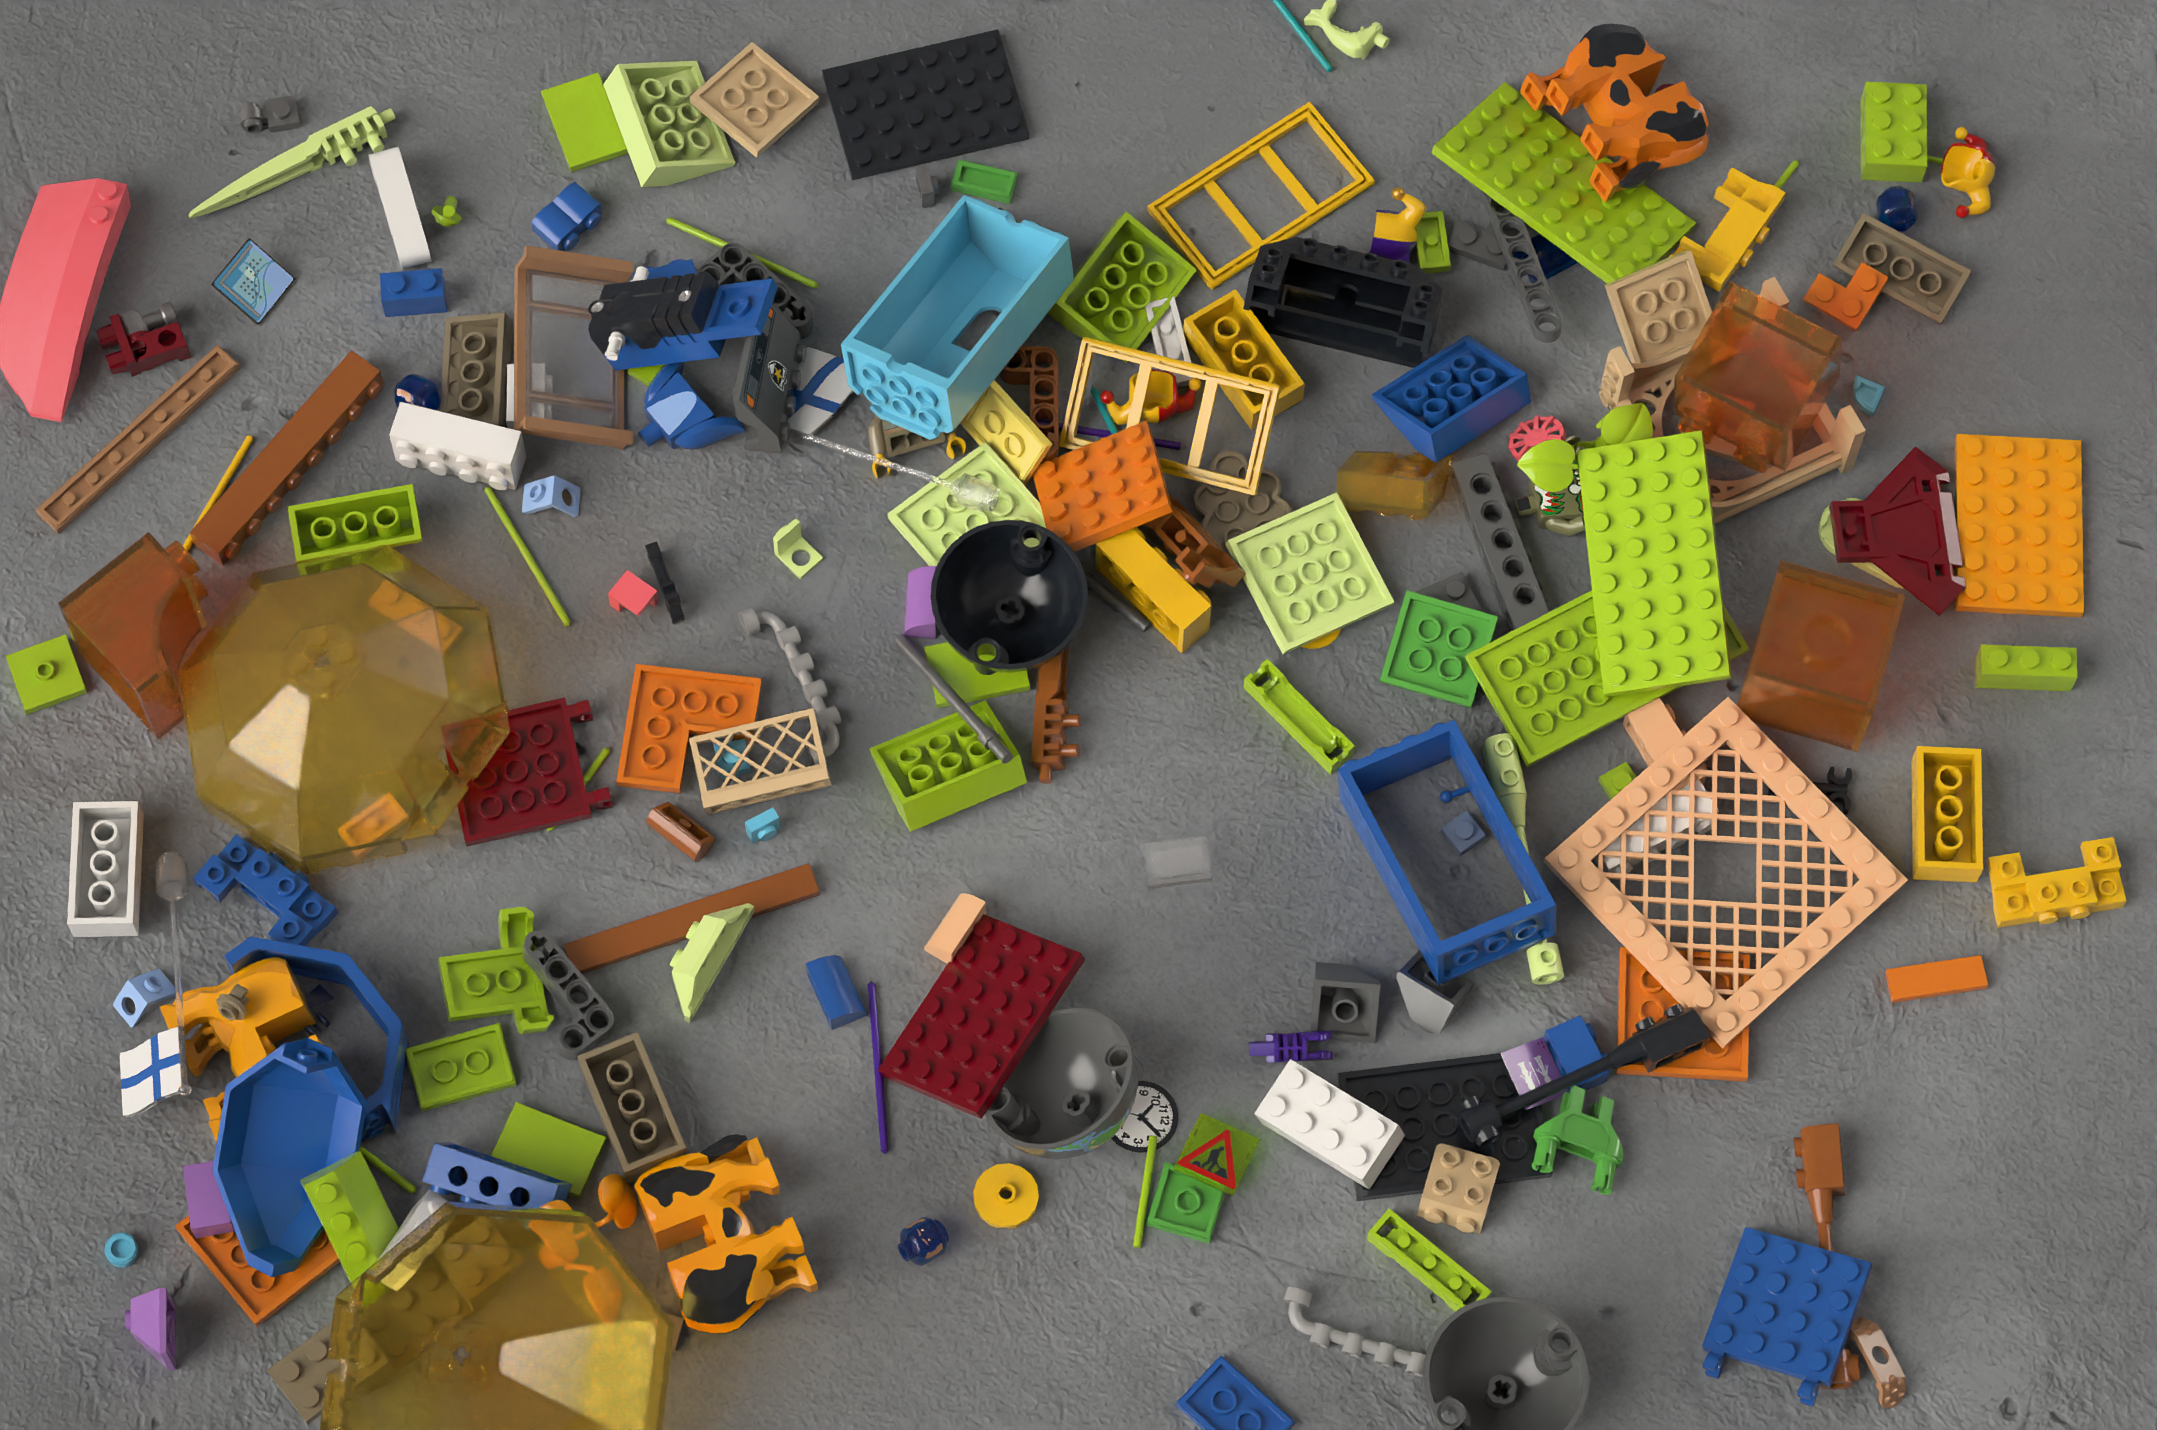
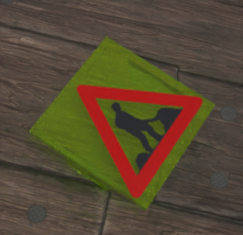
M1200 1113L1173 1169L1233 1196L1260 1139Z

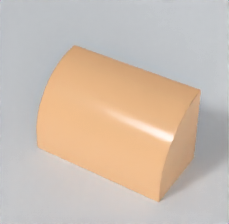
M959 894L924 947V951L946 964L952 962L957 951L963 946L973 931L974 925L981 919L983 914L986 915V902L970 894Z

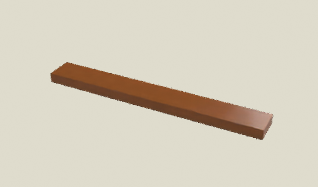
M810 863L565 943L564 948L568 958L581 974L687 940L686 935L693 922L697 921L700 923L704 915L749 903L754 906V913L751 917L753 918L819 896L820 891Z

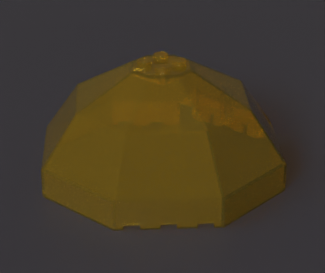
M386 544L254 571L178 671L196 794L202 806L214 816L269 851L274 852L306 874L319 872V869L339 866L340 868L364 863V860L381 856L388 858L406 854L408 847L405 841L435 835L468 791L469 787L466 784L469 780H474L479 776L510 733L507 716L510 709L503 679L495 624L489 608ZM328 655V660L331 662L330 665H322L320 668H317V658ZM443 746L451 753L459 770L458 775L437 756Z
M447 1201L335 1296L328 1359H335L342 1363V1366L326 1372L319 1430H662L675 1324L655 1302L653 1296L642 1282L636 1278L625 1264L626 1262L612 1244L606 1240L589 1216L574 1210ZM464 1346V1350L469 1352V1357L463 1358L462 1364H457L454 1353L459 1350V1347Z

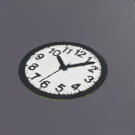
M1138 1081L1132 1110L1123 1126L1111 1139L1123 1149L1136 1153L1147 1152L1150 1135L1157 1136L1156 1150L1164 1146L1172 1138L1178 1125V1109L1172 1096L1163 1087L1155 1083Z

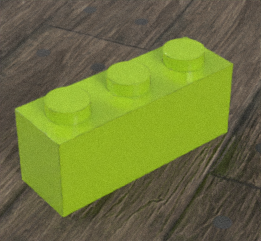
M1981 644L1975 657L1976 688L2071 691L2077 679L2076 648Z

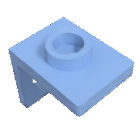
M555 475L524 485L522 513L528 515L554 507L572 517H577L581 488ZM564 489L568 490L571 494L572 503L570 506L566 505L562 499V491Z
M156 969L128 979L114 1001L113 1006L132 1028L138 1024L148 1006L176 996L178 990L160 969ZM126 997H130L135 1003L136 1010L134 1014H131L125 1006Z

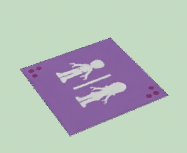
M1543 1037L1500 1053L1519 1095L1561 1077ZM1562 1090L1554 1095H1551L1543 1100H1540L1532 1105L1525 1107V1109L1528 1110L1545 1102L1561 1097L1565 1092H1568V1090Z

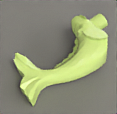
M1327 0L1322 9H1313L1304 18L1305 26L1314 25L1321 27L1335 47L1353 58L1361 57L1364 60L1374 45L1385 49L1390 42V38L1382 34L1383 28L1378 22H1373L1367 29L1362 26L1358 32L1345 31L1332 25L1330 19L1337 9L1336 0Z

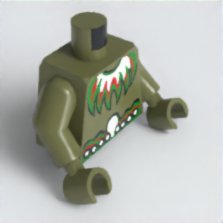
M1570 436L1565 442L1573 447L1581 438ZM1583 446L1578 447L1575 450V457H1577V450H1583L1586 448ZM1572 469L1573 480L1571 484L1559 492L1544 491L1529 479L1527 489L1529 496L1514 499L1517 516L1522 517L1535 514L1540 529H1548L1551 532L1568 537L1585 531L1579 474L1576 473V470Z

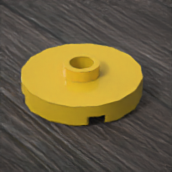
M1010 1163L996 1164L985 1170L977 1179L973 1191L974 1206L980 1218L996 1228L1013 1229L1027 1223L1036 1212L1039 1200L1038 1186L1032 1175L1021 1166ZM1008 1190L1012 1193V1196L1009 1199H1003L1000 1193Z

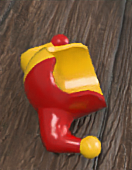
M1959 127L1955 131V137L1958 140H1964L1967 144L1953 143L1948 148L1941 165V181L1944 186L1968 194L1972 204L1969 206L1960 205L1956 209L1957 217L1966 218L1968 215H1979L1989 211L1991 198L1988 185L1994 178L1996 167L1995 161L1988 151L1986 141L1968 133L1965 127Z
M1152 370L1141 420L1156 424L1168 420L1173 414L1190 411L1194 407L1196 392L1201 388V381L1198 378H1191L1188 382V390L1184 395L1178 394L1176 376L1166 370ZM1138 373L1132 375L1129 379V400L1123 406H1119L1114 402V394L1109 390L1104 391L1100 396L1101 401L1106 404L1110 416L1118 425L1127 424Z

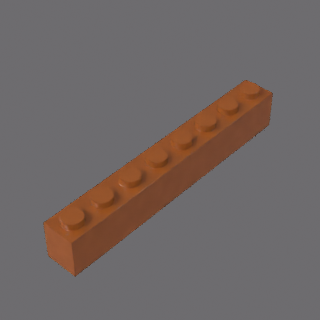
M351 350L189 532L193 544L222 566L228 559H234L240 552L243 542L249 536L252 537L259 531L262 521L266 516L277 511L282 503V498L289 490L293 491L299 486L304 473L310 467L313 468L320 462L323 452L327 447L338 442L342 436L343 429L349 422H354L359 418L364 405L370 399L373 400L380 394L384 384L380 370Z

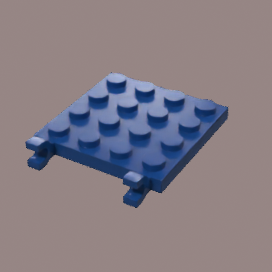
M1745 1227L1702 1344L1703 1350L1709 1352L1702 1366L1703 1369H1706V1376L1719 1379L1725 1358L1735 1359L1803 1379L1797 1395L1801 1397V1404L1813 1407L1820 1385L1831 1386L1872 1270L1871 1262Z

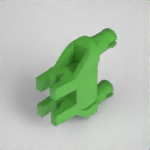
M1574 1085L1571 1087L1570 1093L1565 1092L1563 1094L1559 1114L1534 1130L1533 1137L1537 1142L1532 1168L1537 1171L1539 1166H1541L1540 1172H1552L1556 1148L1593 1161L1596 1164V1170L1591 1190L1597 1192L1600 1187L1599 1194L1609 1195L1613 1190L1615 1171L1623 1164L1624 1158L1622 1145L1611 1125L1614 1100L1602 1096L1599 1099V1103L1594 1102L1592 1104L1590 1115L1582 1113L1586 1090Z

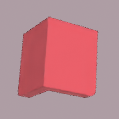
M628 570L608 593L610 606L619 612L625 607L635 615H640L649 603L653 606L659 603L658 591Z

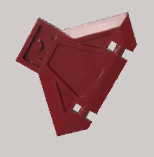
M1915 446L1865 500L1832 501L1829 505L1837 563L1872 562L1938 616L1966 588L1965 578L1954 575V568H1961L1963 565L1952 493L1942 492L1941 484H1948L1950 482L1949 472ZM1928 485L1929 491L1923 492V486ZM1935 570H1941L1942 576H1936Z

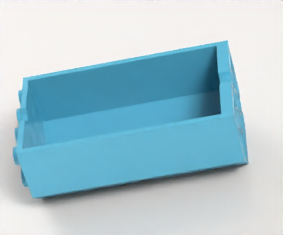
M963 195L841 343L848 386L857 395L862 392L872 403L869 408L878 418L929 440L938 437L941 432L949 433L954 431L1074 280L1069 238L1060 232H1054L1041 227L1033 221L1023 220L1021 223H1017L1015 217L1010 212L990 206L982 200ZM995 310L1001 313L971 351L954 345L981 312Z

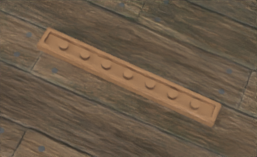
M217 344L35 510L37 515L58 534L61 533L240 369L239 363Z

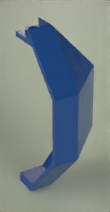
M310 1038L283 1044L229 1082L225 1089L212 1171L247 1264L270 1277L295 1271L324 1230L300 1180L359 1151L366 1114L367 1101L333 1049Z

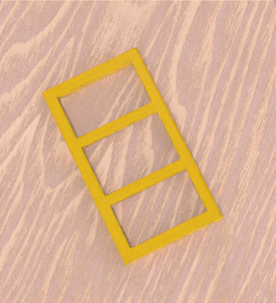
M1309 101L1149 204L1147 211L1187 261L1197 269L1196 272L1207 286L1213 290L1253 264L1260 246L1293 238L1373 186L1375 181ZM1306 121L1355 180L1318 205L1269 146ZM1257 153L1262 156L1307 211L1264 240L1260 238L1215 182L1216 179ZM1203 188L1252 247L1217 271L1211 267L1167 212Z
M1083 337L1059 447L1075 450L1095 442L1076 437L1093 356L1094 353L1140 364L1126 429L1141 422L1153 367L1206 380L1188 465L1159 458L1162 472L1250 495H1257L1278 398L1281 393V385ZM1219 383L1264 394L1245 479L1200 468Z

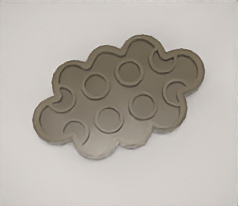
M1223 451L1212 459L1210 470L1245 479L1249 462L1239 452ZM1265 468L1262 469L1257 495H1250L1207 483H1202L1196 489L1194 495V508L1198 515L1203 518L1202 527L1231 558L1232 556L1225 545L1228 540L1292 512L1289 503L1279 497L1281 482L1278 476Z

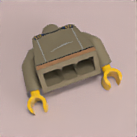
M874 415L868 429L871 454L875 455L876 459L872 464V470L877 479L876 470L881 465L887 467L889 477L892 473L891 465L885 459L884 453H887L888 457L945 442L946 436L949 441L946 447V454L949 458L954 459L955 455L951 446H959L964 455L966 443L962 438L956 437V428L949 433L941 432L938 437L929 440L878 418L876 415Z

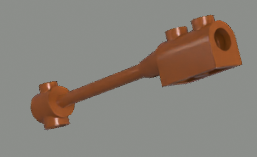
M1839 1123L1807 1126L1800 1130V1137H1794L1795 1157H1802L1803 1164L1802 1169H1796L1798 1189L1804 1188L1805 1195L1808 1197L1815 1224L1818 1226L1819 1248L1832 1252L1833 1197L1846 1196ZM1843 1349L1831 1386L1820 1385V1387L1829 1390L1845 1389L1852 1387L1854 1381H1860L1858 1354L1851 1355L1850 1350Z

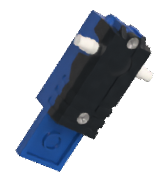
M638 267L633 280L630 282L604 285L600 298L593 301L588 307V311L592 316L588 331L592 341L614 370L719 358L726 339L762 334L778 286L772 278L719 285L707 271L698 272V275L694 273L685 274L684 277L676 275L670 279L668 277L647 279L649 275L648 269Z

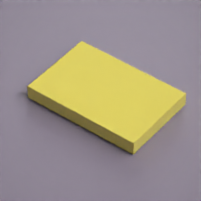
M993 380L960 422L963 428L979 445L986 442L1024 486L1027 485L1053 445L995 380Z

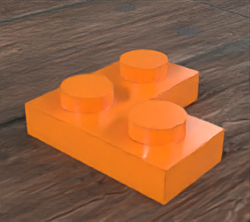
M1861 262L1846 288L1819 273L1803 298V302L1857 332L1889 280V277Z

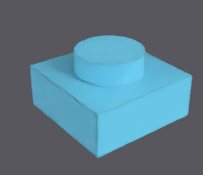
M745 739L730 741L728 747L742 754L746 749ZM713 744L714 751L716 754L720 747L716 744ZM725 750L719 758L717 766L730 773L739 758ZM743 762L735 775L751 773L750 765ZM719 773V778L726 777Z
M773 807L745 822L746 834L752 844L758 840H769L780 829L779 816Z

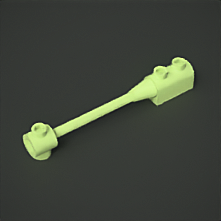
M1511 734L1493 735L1484 740L1482 747L1487 778L1529 854L1524 831L1527 792L1518 749ZM1524 891L1525 900H1526V905H1527V904L1531 903V901L1529 900V898H1528L1526 892ZM1547 939L1526 950L1531 978L1534 984H1550L1564 978L1558 944L1547 943Z

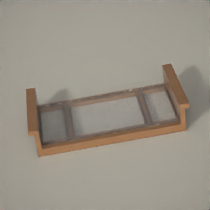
M525 246L524 255L515 266L514 430L521 431L522 435L617 447L618 450H623L627 444H633V431L624 430V369H613L592 341L588 331L592 319L588 307L593 301L600 298L604 285L626 282L633 273V262Z

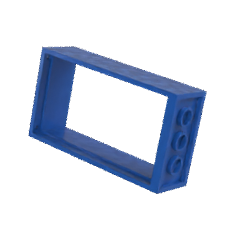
M1455 720L1447 723H1437L1426 732L1419 735H1409L1403 738L1400 743L1388 748H1378L1371 755L1359 760L1347 761L1342 767L1338 768L1339 799L1438 985L1556 935V904ZM1452 758L1531 903L1440 941L1363 795Z

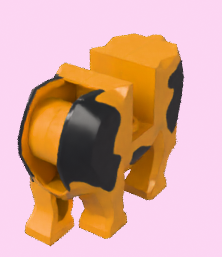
M728 1135L703 1151L668 1159L647 1169L638 1177L634 1187L659 1251L704 1234L707 1244L706 1248L667 1263L671 1283L679 1299L681 1313L689 1328L705 1333L727 1334L740 1329L767 1301L780 1296L791 1288H802L810 1293L818 1291L817 1281L806 1255L798 1257L796 1260L785 1259L777 1262L786 1253L798 1255L805 1253L804 1244L793 1217L785 1219L781 1225L773 1226L768 1231L756 1235L752 1223L741 1209L742 1203L751 1198L750 1191H761L772 1196L780 1193V1186L769 1158L765 1157L757 1137L748 1141L745 1135Z

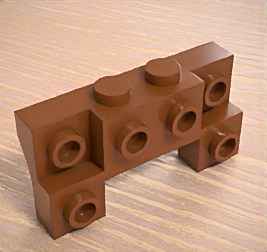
M1168 494L1173 512L1144 523L1139 527L1143 528L1146 525L1160 536L1164 541L1162 545L1170 553L1178 556L1175 561L1183 569L1181 575L1192 585L1200 583L1210 588L1214 582L1219 585L1224 582L1235 587L1246 573L1174 496Z

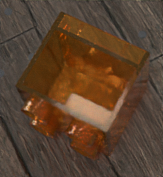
M1730 281L1675 375V415L1681 417L1678 428L1683 433L1702 430L1705 444H1710L1716 435L1737 446L1733 456L1740 463L1757 472L1765 473L1770 464L1786 471L1839 378L1843 338Z
M1780 560L1764 609L1737 706L1754 723L1858 752L1875 709L1906 595Z

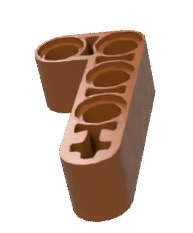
M1021 346L1008 362H1014L1020 366L1012 369L1005 365L999 375L1007 384L1030 385V420L1053 444L1041 463L1052 461L1059 456L1057 353L1052 348L1046 346ZM1045 362L1050 364L1051 366L1048 368H1040L1037 365L1039 363ZM1045 390L1050 392L1051 395L1042 397L1037 393ZM1040 419H1048L1051 421V423L1048 425H1040L1039 423H1037V421Z

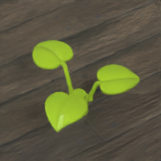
M1643 403L1614 408L1605 415L1601 423V436L1608 445L1652 438V418ZM1558 439L1547 440L1533 446L1517 463V466L1537 487L1547 492H1559L1567 488L1573 480L1572 469L1576 470V473L1579 474V465L1573 463L1575 458L1574 448L1569 443Z

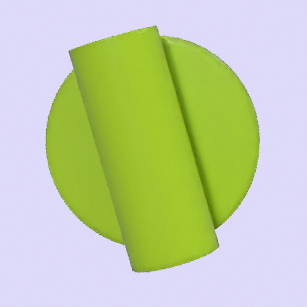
M448 196L444 207L433 206L431 213L435 216L437 223L446 227L460 224L462 218L455 212L458 202L456 197Z

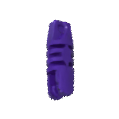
M1332 1030L1265 1034V1041L1248 1043L1249 1056H1266V1063L1285 1062L1290 1059L1293 1061L1333 1060L1332 1051L1318 1050L1316 1052H1307L1308 1040L1327 1041L1332 1039Z

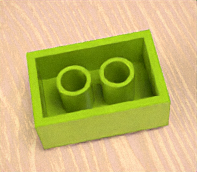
M1866 81L1860 98L1861 180L1922 183L1927 168V84Z

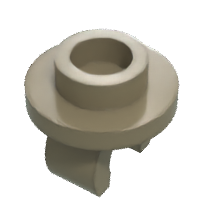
M236 984L229 995L221 994L216 1000L220 1014L228 1020H243L247 1015L245 1006L249 998L245 997V995L248 993V989Z

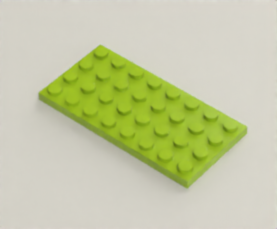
M1503 82L1433 146L1431 152L1504 208L1523 219L1527 225L1607 284L1662 261L1680 243L1683 236L1687 237L1694 230L1696 225L1695 221L1645 184L1632 189L1624 188L1621 191L1615 192L1609 200L1604 202L1590 184V177L1597 164L1614 162L1606 156L1596 161L1580 141L1581 137L1540 108L1534 111L1523 95L1506 82Z
M1702 430L1577 450L1604 696L1610 697L1731 679L1732 674L1707 458Z
M1592 590L1478 648L1465 657L1506 731L1511 734L1518 752L1527 767L1616 722L1634 710L1683 687L1677 686L1610 697L1604 696ZM1724 606L1731 662L1748 653L1750 649Z

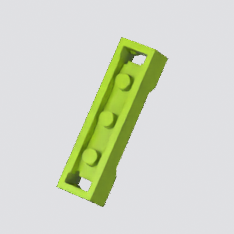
M1268 659L1261 663L1260 668L1254 674L1250 673L1244 678L1243 688L1330 775L1354 755L1355 745L1338 728L1333 727ZM1266 675L1270 678L1261 687L1256 686ZM1337 747L1343 750L1337 758L1329 759L1326 754L1329 755Z
M1390 1208L1369 1230L1366 1240L1386 1256L1399 1263L1443 1299L1455 1312L1466 1306L1463 1302L1468 1299L1472 1292L1479 1294L1476 1301L1490 1297L1491 1290ZM1392 1223L1395 1228L1390 1231L1386 1238H1382L1378 1233L1385 1225Z

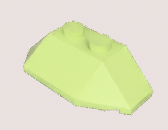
M747 903L704 915L700 923L694 921L686 935V938L689 939L684 951L678 949L670 962V966L673 967L672 978L684 1021L691 1023L752 917L754 913L753 905Z

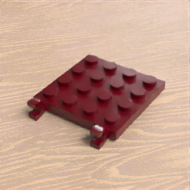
M563 697L440 726L467 847L592 818V808L608 809L613 807L608 787L586 792L571 722L583 723L593 721L589 700L567 706L566 699Z

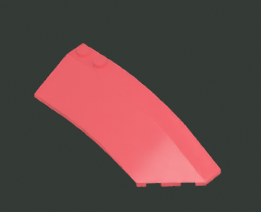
M95 178L43 185L39 190L18 245L0 304V368L16 395L18 394L24 402L25 408L31 417L62 422L80 375L79 369L102 285L131 208L128 185L125 183Z

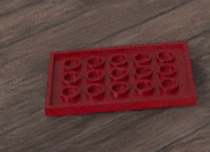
M983 914L981 919L974 925L973 931L963 946L957 951L953 961L948 962L878 1068V1072L884 1078L982 1119L1079 971L1085 958L1080 952Z

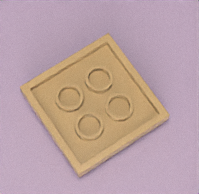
M751 42L690 96V103L758 158L819 103V96L756 44Z
M1689 250L1680 252L1604 285L1631 363H1644L1663 358L1719 333L1692 252Z

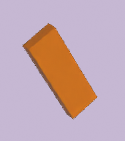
M1981 955L1886 969L1885 971L1891 1003L1987 989L1988 987Z

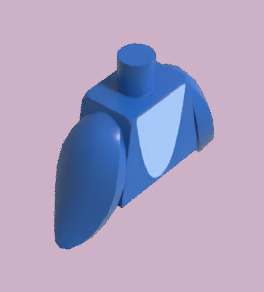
M685 362L665 364L650 382L644 400V411L650 424L638 432L640 438L648 447L663 437L672 449L681 447L693 450L712 445L732 435L746 432L743 422L737 418H715L713 412L681 376Z

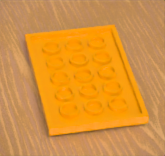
M1956 434L1955 519L1963 566L1955 568V575L1957 577H1964L1966 588L1956 598V611L2082 618L2084 614L2081 440Z

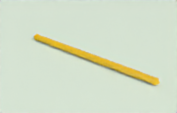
M252 435L246 436L196 524L221 497L253 442ZM190 534L166 573L167 580L173 579L193 545Z

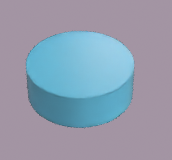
M116 1233L105 1244V1255L108 1261L116 1267H128L139 1256V1246L130 1234Z

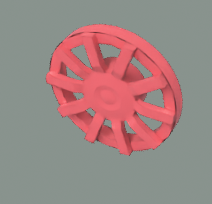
M1537 415L1534 416V419L1528 420L1525 423H1519V427L1513 433H1510L1508 448L1512 456L1519 461L1530 448L1541 442L1551 439L1565 441L1566 431L1563 424L1553 416L1539 417ZM1557 430H1559L1560 435L1551 434L1552 432H1555ZM1525 445V446L1519 451V453L1515 450L1516 448Z

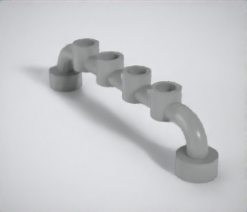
M752 608L739 612V620L747 636L760 632V624H768L774 629L779 646L785 651L792 672L798 677L805 698L814 708L818 724L827 735V742L823 745L826 759L839 746L840 736L836 725L841 723V718L835 706L827 708L823 701V698L828 697L824 682L821 679L813 681L809 673L814 670L811 656L808 652L800 655L796 645L801 644L798 630L795 626L787 628L783 620L773 612L762 611L755 613ZM805 747V753L810 765L819 764L817 753Z
M1287 1287L1284 1301L1289 1303L1288 1315L1290 1321L1298 1331L1311 1336L1309 1343L1322 1348H1329L1330 1342L1343 1345L1341 1352L1348 1356L1360 1358L1363 1351L1375 1355L1373 1362L1376 1364L1393 1367L1394 1361L1407 1365L1405 1372L1423 1377L1425 1354L1406 1351L1392 1344L1376 1342L1355 1333H1346L1325 1324L1307 1321L1303 1318L1301 1312L1302 1308H1309L1313 1294L1299 1288Z

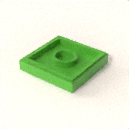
M1165 1162L1146 1226L1210 1244L1227 1186L1185 1167Z

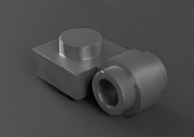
M295 96L265 100L266 110H262L257 103H246L241 106L239 112L240 125L247 133L261 131L264 124L269 125L270 133L300 128Z

